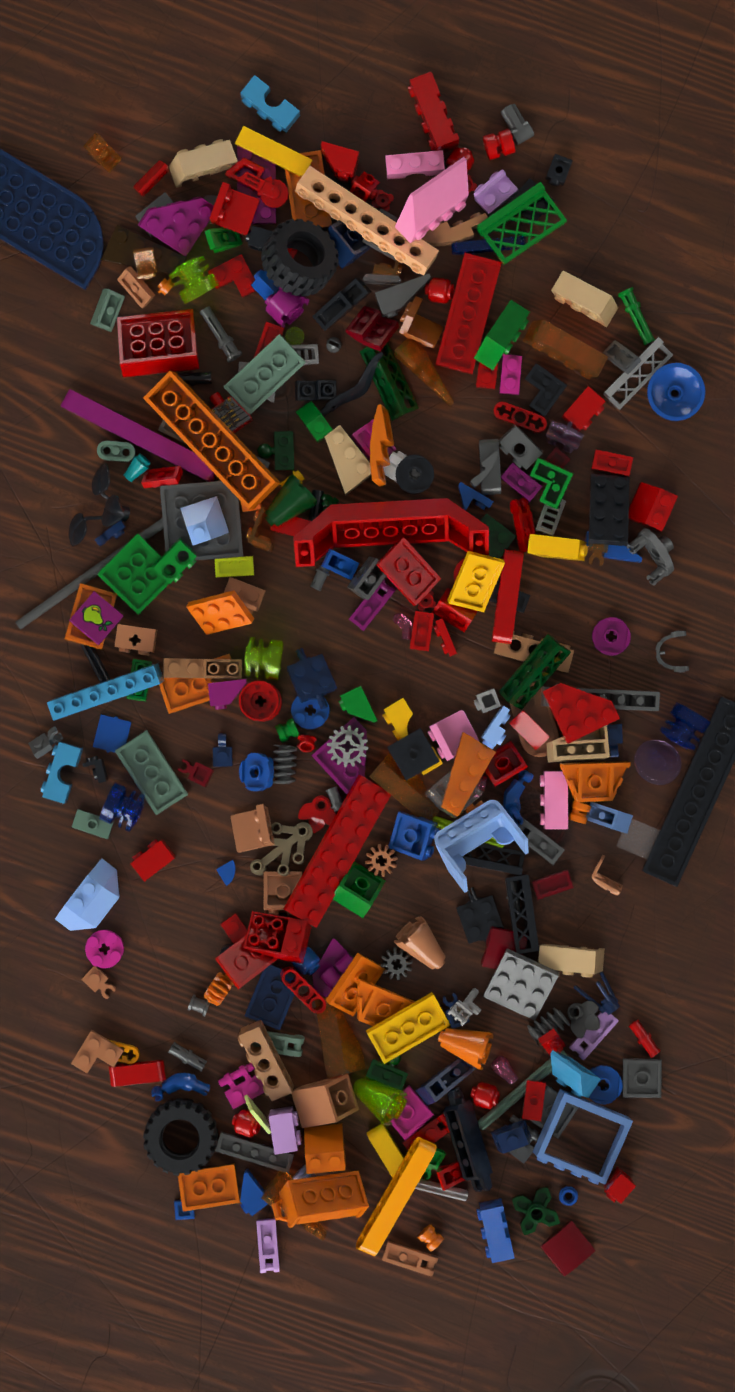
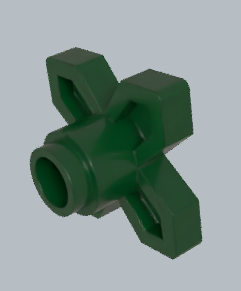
M547 1186L536 1189L533 1200L523 1194L512 1197L515 1210L525 1214L520 1222L524 1235L535 1232L538 1223L542 1222L548 1227L560 1223L557 1212L546 1207L552 1198ZM534 1209H539L537 1213L532 1212Z

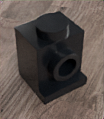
M555 154L546 176V180H549L548 183L554 186H563L573 160ZM555 169H562V173H557Z

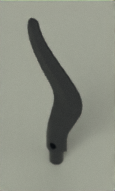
M379 352L371 359L361 379L354 387L326 403V406L320 410L323 417L331 411H335L339 406L360 398L368 391L376 366L383 356V352Z

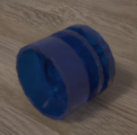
M676 702L670 711V714L676 720L673 722L665 719L664 722L671 728L669 730L661 726L659 731L673 743L694 751L696 746L689 741L692 739L700 742V739L694 734L695 731L705 733L711 722Z
M115 782L104 803L99 819L112 824L117 817L119 818V828H122L124 822L127 821L125 830L130 832L141 816L146 795L141 793L136 801L134 799L137 791L134 790L127 797V787Z

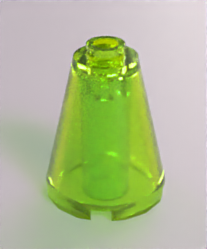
M367 1078L358 1079L354 1083V1094L382 1124L389 1126L393 1124L391 1122L393 1118L398 1119L407 1103V1100L404 1098L407 1094L404 1091Z

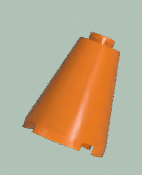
M446 1028L445 1031L440 1032L438 1042H441L440 1046L475 1068L482 1070L481 1063L485 1064L492 1046L488 1042L489 1038L493 1039V1033Z

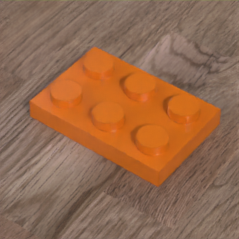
M80 583L70 619L94 591L113 607L117 594ZM69 621L64 639L97 649L103 648L105 639L98 646Z
M235 590L188 602L186 606L206 635L252 624L254 617Z
M357 953L325 1001L343 1012L354 1016L357 1012L358 978L376 984L385 968Z
M235 1163L202 1168L197 1172L192 1171L189 1175L180 1173L178 1176L183 1211L240 1203Z

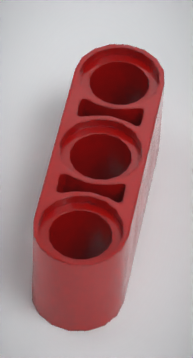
M288 966L282 969L280 977L283 983L313 1013H322L326 1008V1001L322 995L293 967ZM289 972L295 974L291 981L285 980V975ZM301 986L308 987V991L305 994L298 993ZM315 999H320V1006L312 1007V1002Z
M164 1060L118 1064L114 1067L109 1066L112 1087L166 1080Z

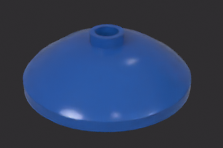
M671 363L662 366L653 374L648 383L647 397L650 406L660 417L670 421H681L690 418L701 408L705 398V385L702 377L694 368L682 363ZM673 390L677 391V397L671 395Z

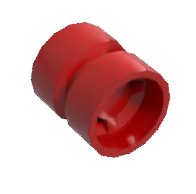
M509 128L499 131L497 135L491 133L483 136V143L489 161L500 158L501 154L506 156L516 152Z

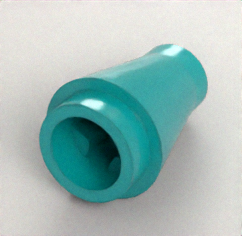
M139 453L138 456H134L127 471L124 473V477L133 482L149 469L151 462Z

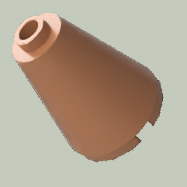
M420 916L415 918L417 920L415 923H407L396 935L398 940H394V943L430 969L441 968L445 964L446 956L426 920Z

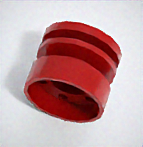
M253 681L242 689L239 695V706L247 718L266 722L274 719L279 714L282 708V696L274 685L265 681ZM260 697L266 699L263 707L257 703L261 699Z

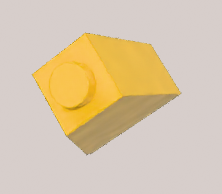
M530 534L528 554L545 558L584 561L588 553V547L586 545L587 542L582 540Z

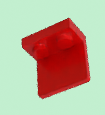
M222 182L210 215V222L247 236L260 200L233 190L230 184Z

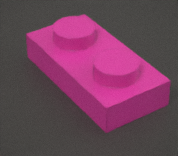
M503 355L500 394L519 395L522 356Z

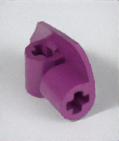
M334 938L319 962L320 967L312 974L314 988L324 997L330 994L354 959Z

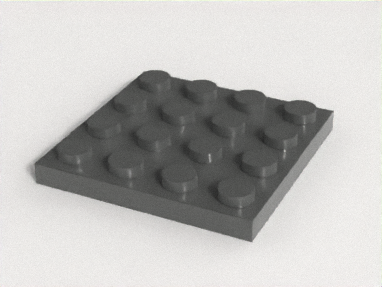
M222 481L160 486L166 552L180 538L197 554L196 560L243 557L239 499ZM217 496L229 533L192 545L180 508ZM180 551L177 556L179 559L185 560L189 554L186 551Z

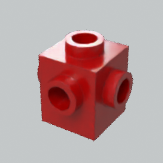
M364 171L359 177L356 175L350 184L352 187L349 192L367 203L369 199L373 200L378 194L377 187L380 182Z

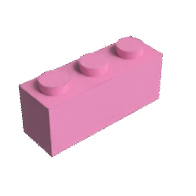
M543 771V775H540V787H543V794H540V806H544V813L540 814V825H544V829H568V784L563 772Z

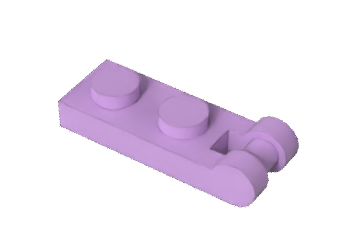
M599 1012L596 1016L600 1020V1029L595 1031L586 1030L582 1039L577 1037L570 1044L569 1048L572 1051H576L582 1060L588 1057L618 1023L619 1020L612 1014L608 1015L606 1012L603 1014ZM583 1041L588 1044L585 1049L580 1045Z
M275 1218L257 1219L260 1273L272 1270L280 1272ZM273 1258V1263H266V1259Z

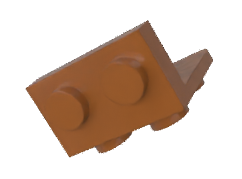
M416 296L413 303L409 301L400 319V322H403L399 333L403 334L406 338L420 342L426 347L434 348L443 331V326L417 315L423 299Z

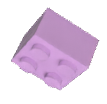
M293 1106L271 1109L269 1122L274 1154L298 1151L302 1138L301 1131L296 1129L299 1122L297 1111L293 1110Z

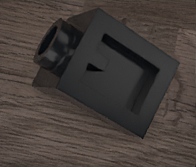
M98 756L86 758L87 762L82 763L83 767L95 765V768L92 769L94 779H98L99 783L108 781L104 760L98 759Z

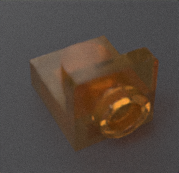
M397 260L394 269L390 268L391 266L386 263L375 264L373 275L395 281L396 276L401 275L403 265H400V262Z

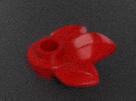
M320 795L315 797L311 803H306L301 807L298 819H309V825L312 827L313 833H316L324 827L325 823L330 826L336 813L330 808V800L326 796ZM320 801L325 803V807L322 809L318 807V802Z

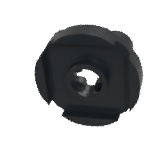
M420 455L407 456L396 468L395 477L397 484L403 491L410 494L422 493L433 482V466ZM412 469H416L420 473L417 480H413V477L409 476V473L413 471Z

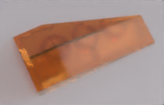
M390 752L369 775L370 778L417 817L433 820L440 810L419 775L417 774L406 781Z

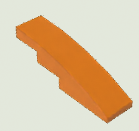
M382 404L377 405L370 441L372 481L379 487L386 485L383 467L390 465L387 447L394 445L389 412Z

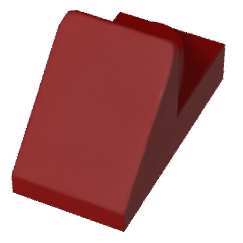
M458 1160L449 1165H440L437 1169V1175L443 1191L465 1180L462 1176Z

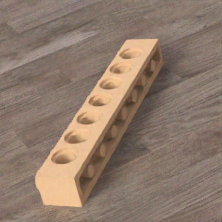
M309 166L298 181L295 192L301 198L308 199L314 203L316 208L326 211L333 219L340 220L346 224L348 229L361 234L365 240L372 241L378 245L380 250L390 253L398 262L405 263L415 273H420L424 276L436 259L439 250L422 239H416L410 243L395 228V221L313 167ZM314 189H320L322 192H316ZM330 199H334L338 203H332ZM346 210H351V211H353L354 213H353V214H350V213L346 212ZM366 220L370 224H364L362 221ZM378 231H383L386 235H381ZM395 241H398V242H400L402 245H401V246H398V245H396L394 242H395ZM410 252H415L418 256H413Z

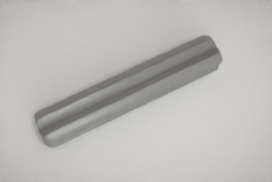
M420 1179L415 1188L461 1201H466L468 1198V1191L465 1189L451 1187L443 1191L440 1183Z

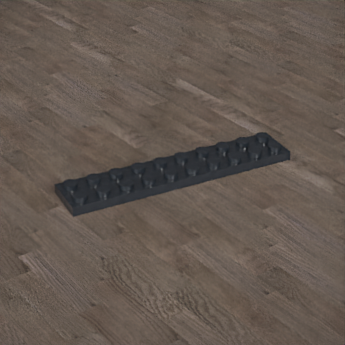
M720 696L642 868L643 872L676 887L679 885L735 761V702Z

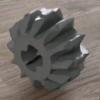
M393 947V954L388 949L386 953L389 957L384 955L381 957L384 961H387L381 963V967H388L383 973L391 972L389 975L390 979L396 974L397 980H400V973L407 977L405 970L412 971V968L407 966V964H412L413 960H406L410 957V954L406 953L403 956V949H400V952L397 953V947ZM400 959L401 967L394 968L392 961Z

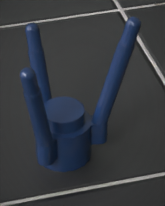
M600 972V976L609 995L599 981L596 982L605 997L601 1001L602 1006L578 986H574V989L588 1001L596 1003L602 1014L606 1012L610 1015L620 1007L619 1001L615 997L603 972Z

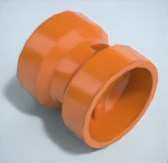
M573 801L571 805L573 809L569 813L568 819L586 824V815L590 812L591 806Z
M432 1224L426 1226L417 1236L421 1242L427 1243L426 1247L430 1252L436 1249L444 1240L441 1234H436Z

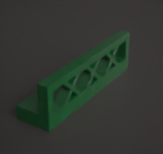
M387 342L383 348L385 355L381 357L376 366L373 381L393 421L419 409ZM370 347L360 351L366 367L371 359L380 351ZM388 364L392 366L393 373L389 371ZM396 381L400 383L401 390L397 388ZM404 398L409 401L410 408L406 407Z
M547 634L499 690V693L509 704L522 710L569 656L571 651L560 645L553 636ZM559 651H562V653L559 655V657H556V658H555V655H556ZM549 666L547 671L542 672L545 667ZM537 681L534 686L530 687L532 682ZM524 695L522 700L520 702H517L519 697Z

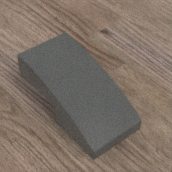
M497 451L481 462L480 465L484 471L470 481L474 488L490 473L498 457Z

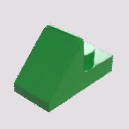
M213 228L205 231L210 250H213L214 253L242 245L239 233L232 230Z

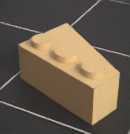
M223 139L214 141L212 145L206 146L201 144L196 146L194 150L188 151V149H183L177 152V155L169 165V170L175 186L178 188L182 186L183 181L192 179L194 182L199 180L198 177L207 174L211 176L231 168L237 163V158L230 140L223 141Z
M562 271L551 290L555 300L562 304L567 303L575 311L582 312L606 328L618 310V306L610 294L565 271Z
M339 425L325 436V440L346 496L371 476L370 462L341 425Z
M607 725L569 744L566 743L564 736L546 743L548 762L599 760L610 757Z
M542 944L539 947L538 963L553 970L562 971L563 975H574L575 972L581 973L582 977H593V974L603 971L605 948L596 950L587 949V947L577 948L566 945Z

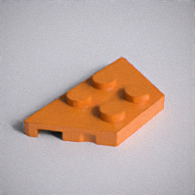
M631 762L560 763V768L576 802L613 801L617 788L623 781L622 776L626 768L630 767Z
M360 978L357 980V1019L368 1025L374 1026L416 1002Z

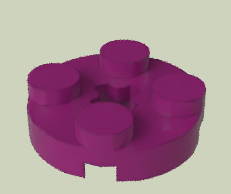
M615 617L599 621L592 631L594 647L600 653L608 656H614L623 652L631 640V633L627 625L621 619ZM610 631H613V634L617 637L612 642H609V639L606 638V634H609Z

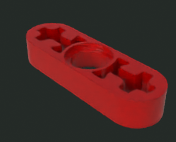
M506 402L497 403L493 409L494 416L497 419L513 425L516 424L518 427L534 433L543 432L547 426V421L543 416ZM505 406V410L511 412V408L514 409L511 420L507 419L509 415L506 413L500 416L497 408ZM518 412L525 414L526 419L522 423H518L514 418ZM529 415L533 416L532 421L536 422L540 419L543 427L536 429L533 423H529V426H526Z

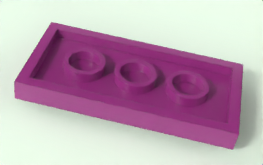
M237 146V162L245 157L265 168L261 179L264 180L271 176L272 180L276 179V164ZM245 166L237 171L238 177L242 176L245 172L255 176L258 174ZM237 182V191L260 200L252 224H276V208L266 206L262 202L261 197H258L257 191Z

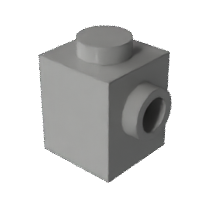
M494 688L475 695L476 699L473 700L477 711L481 710L482 713L501 707Z

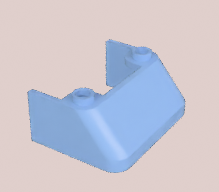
M489 800L438 831L434 837L435 845L447 870L464 893L468 891L467 878L463 874L466 869V862L462 856L492 837L501 845L510 844L515 840L525 855L529 853L528 838L496 800Z

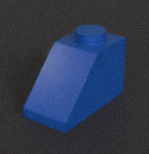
M247 1168L243 1176L240 1206L246 1214L250 1213L253 1216L268 1205L271 1198Z

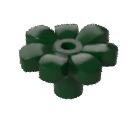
M324 494L321 497L323 500L322 512L330 505L338 504L339 500L336 497L332 498L329 494Z

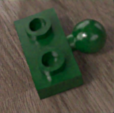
M274 431V447H271L269 444H261L257 449L258 456L262 459H267L274 455L275 471L294 470L293 431Z
M401 1055L387 1062V1064L372 1059L365 1078L401 1092L408 1073L394 1068L401 1061Z

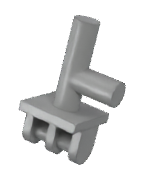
M473 988L463 1002L458 1000L451 1006L447 1014H452L454 1019H458L463 1026L473 1013L478 1015L482 1010L473 1003L479 991Z

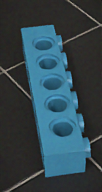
M157 663L52 699L47 702L54 721L159 685L165 680Z

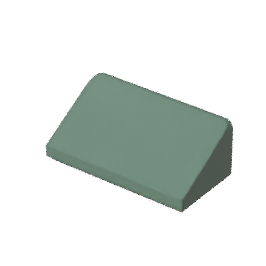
M104 288L90 324L112 332L125 296Z

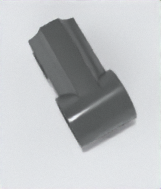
M515 103L505 107L500 112L511 131L516 145L534 136L530 124L524 120Z

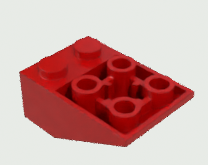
M252 911L243 948L284 961L303 964L312 927L308 924L307 920Z

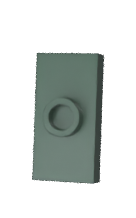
M77 809L72 828L109 839L114 821Z

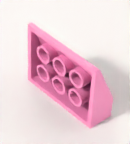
M461 158L409 195L395 228L410 243L416 239H422L427 231L435 230L441 221L449 220L454 212H460L466 206L465 202L469 196L466 158Z

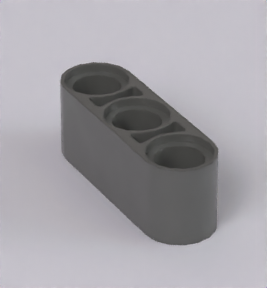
M498 439L479 440L480 464L495 451L498 452L493 468L481 482L482 495L501 494ZM480 465V473H481L482 471H484V469H483L482 466Z

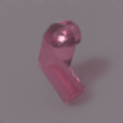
M402 613L395 614L393 621L402 629V639L411 640L412 622Z

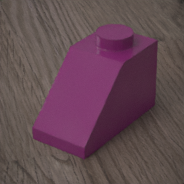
M247 679L208 683L210 706H215V710L226 709L227 705L234 701L248 683Z

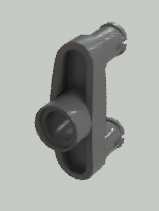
M644 528L633 541L628 543L627 549L631 548L629 552L636 554L643 546L646 547L657 565V568L647 575L646 578L647 580L651 579L649 581L651 585H656L663 577L669 576L674 571V565L669 555L674 546L668 537L661 536L658 539L653 532Z

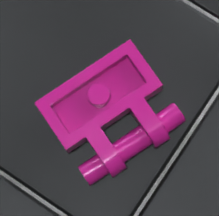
M252 1063L243 1064L238 1070L231 1074L227 1073L218 1080L221 1087L226 1084L230 1086V1089L224 1093L233 1109L246 1103L245 1095H248L252 1100L264 1093L261 1079L258 1080L256 1075L251 1077L249 1073L255 1069ZM244 1076L245 1080L236 1085L234 1080Z

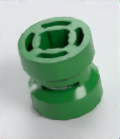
M293 718L287 720L286 724L280 723L275 725L282 743L288 741L290 736L295 738L300 735Z

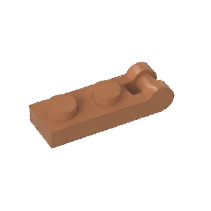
M391 1241L387 1242L382 1261L428 1276H433L435 1271L433 1269L434 1265L439 1259L436 1255ZM422 1260L427 1261L426 1266H421Z

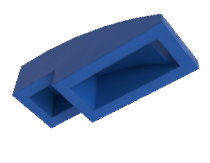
M589 531L586 532L585 542H587V547L603 550L602 558L636 563L642 562V557L637 553H630L629 550L631 548L627 549V546L588 543Z

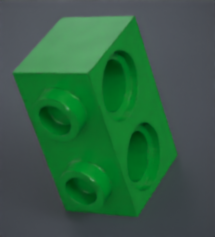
M179 538L153 565V569L169 584L173 581L176 583L183 576L182 571L186 567L191 568L195 564L197 554ZM180 551H186L189 554L185 560L179 559L177 555ZM166 565H173L175 571L168 574L164 571Z

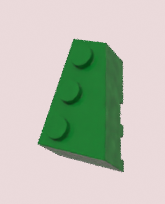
M510 300L485 337L474 359L494 370L504 353L507 355L513 346L511 342H516L521 334L519 330H524L529 322L527 317L530 311Z

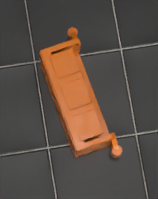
M359 1171L288 1180L279 1192L281 1199L271 1205L275 1220L287 1222L289 1228L294 1227L295 1224L314 1223L351 1216L359 1218L369 1207ZM279 1204H282L285 1217L282 1216Z

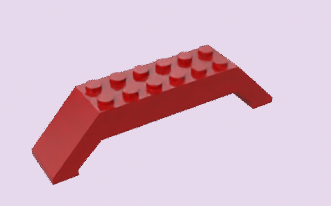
M448 498L332 504L293 537L296 567L315 566V562L328 553L329 549L393 545L401 537H404L410 544L449 541L465 552L472 551L489 556V526Z

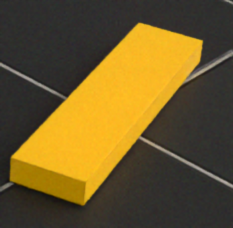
M243 126L235 142V145L300 177L303 176L313 162L312 159Z

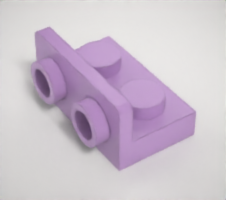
M502 169L499 172L493 173L488 182L480 184L475 189L474 199L491 216L516 195L519 190Z

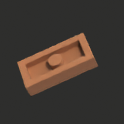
M131 266L126 268L117 279L141 308L146 307L155 296L153 291Z

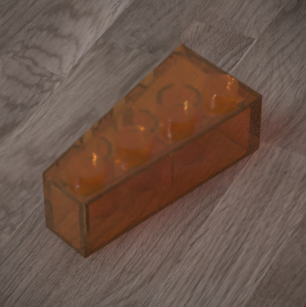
M545 320L532 321L522 341L534 349L546 353L550 358L563 362L566 367L580 371V374L588 379L598 377L608 359V356Z

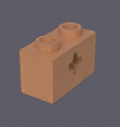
M118 624L114 647H118L119 652L130 653L132 649L138 650L140 655L149 656L150 652L154 653L158 630ZM137 635V638L141 639V641L134 646L131 638H135Z

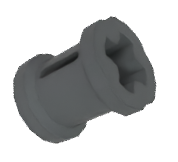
M193 994L187 1010L197 1011L205 1017L210 1002L202 1000Z

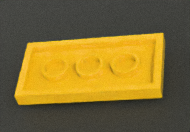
M431 992L366 1030V1033L385 1064L449 1027L450 1023L434 994Z

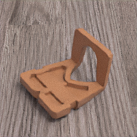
M602 855L594 869L592 880L604 890H609L610 893L618 896L623 885L597 872L605 857Z

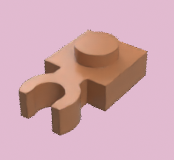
M93 966L81 979L94 992L100 989L105 999L110 997L106 994V989L110 988L113 992L116 991L114 985L106 983L109 977L96 966Z

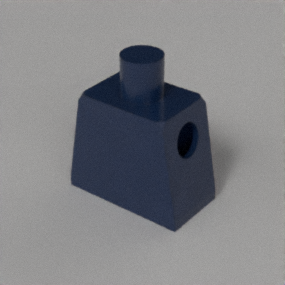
M525 1119L491 1131L496 1148L501 1153H507L526 1146L532 1138Z

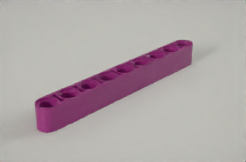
M71 389L68 390L61 404L62 408L176 466H181L182 469L207 482L214 481L216 475L196 453Z

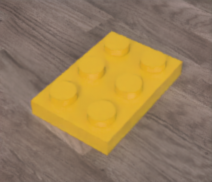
M468 551L447 599L448 603L484 612L504 567V560Z

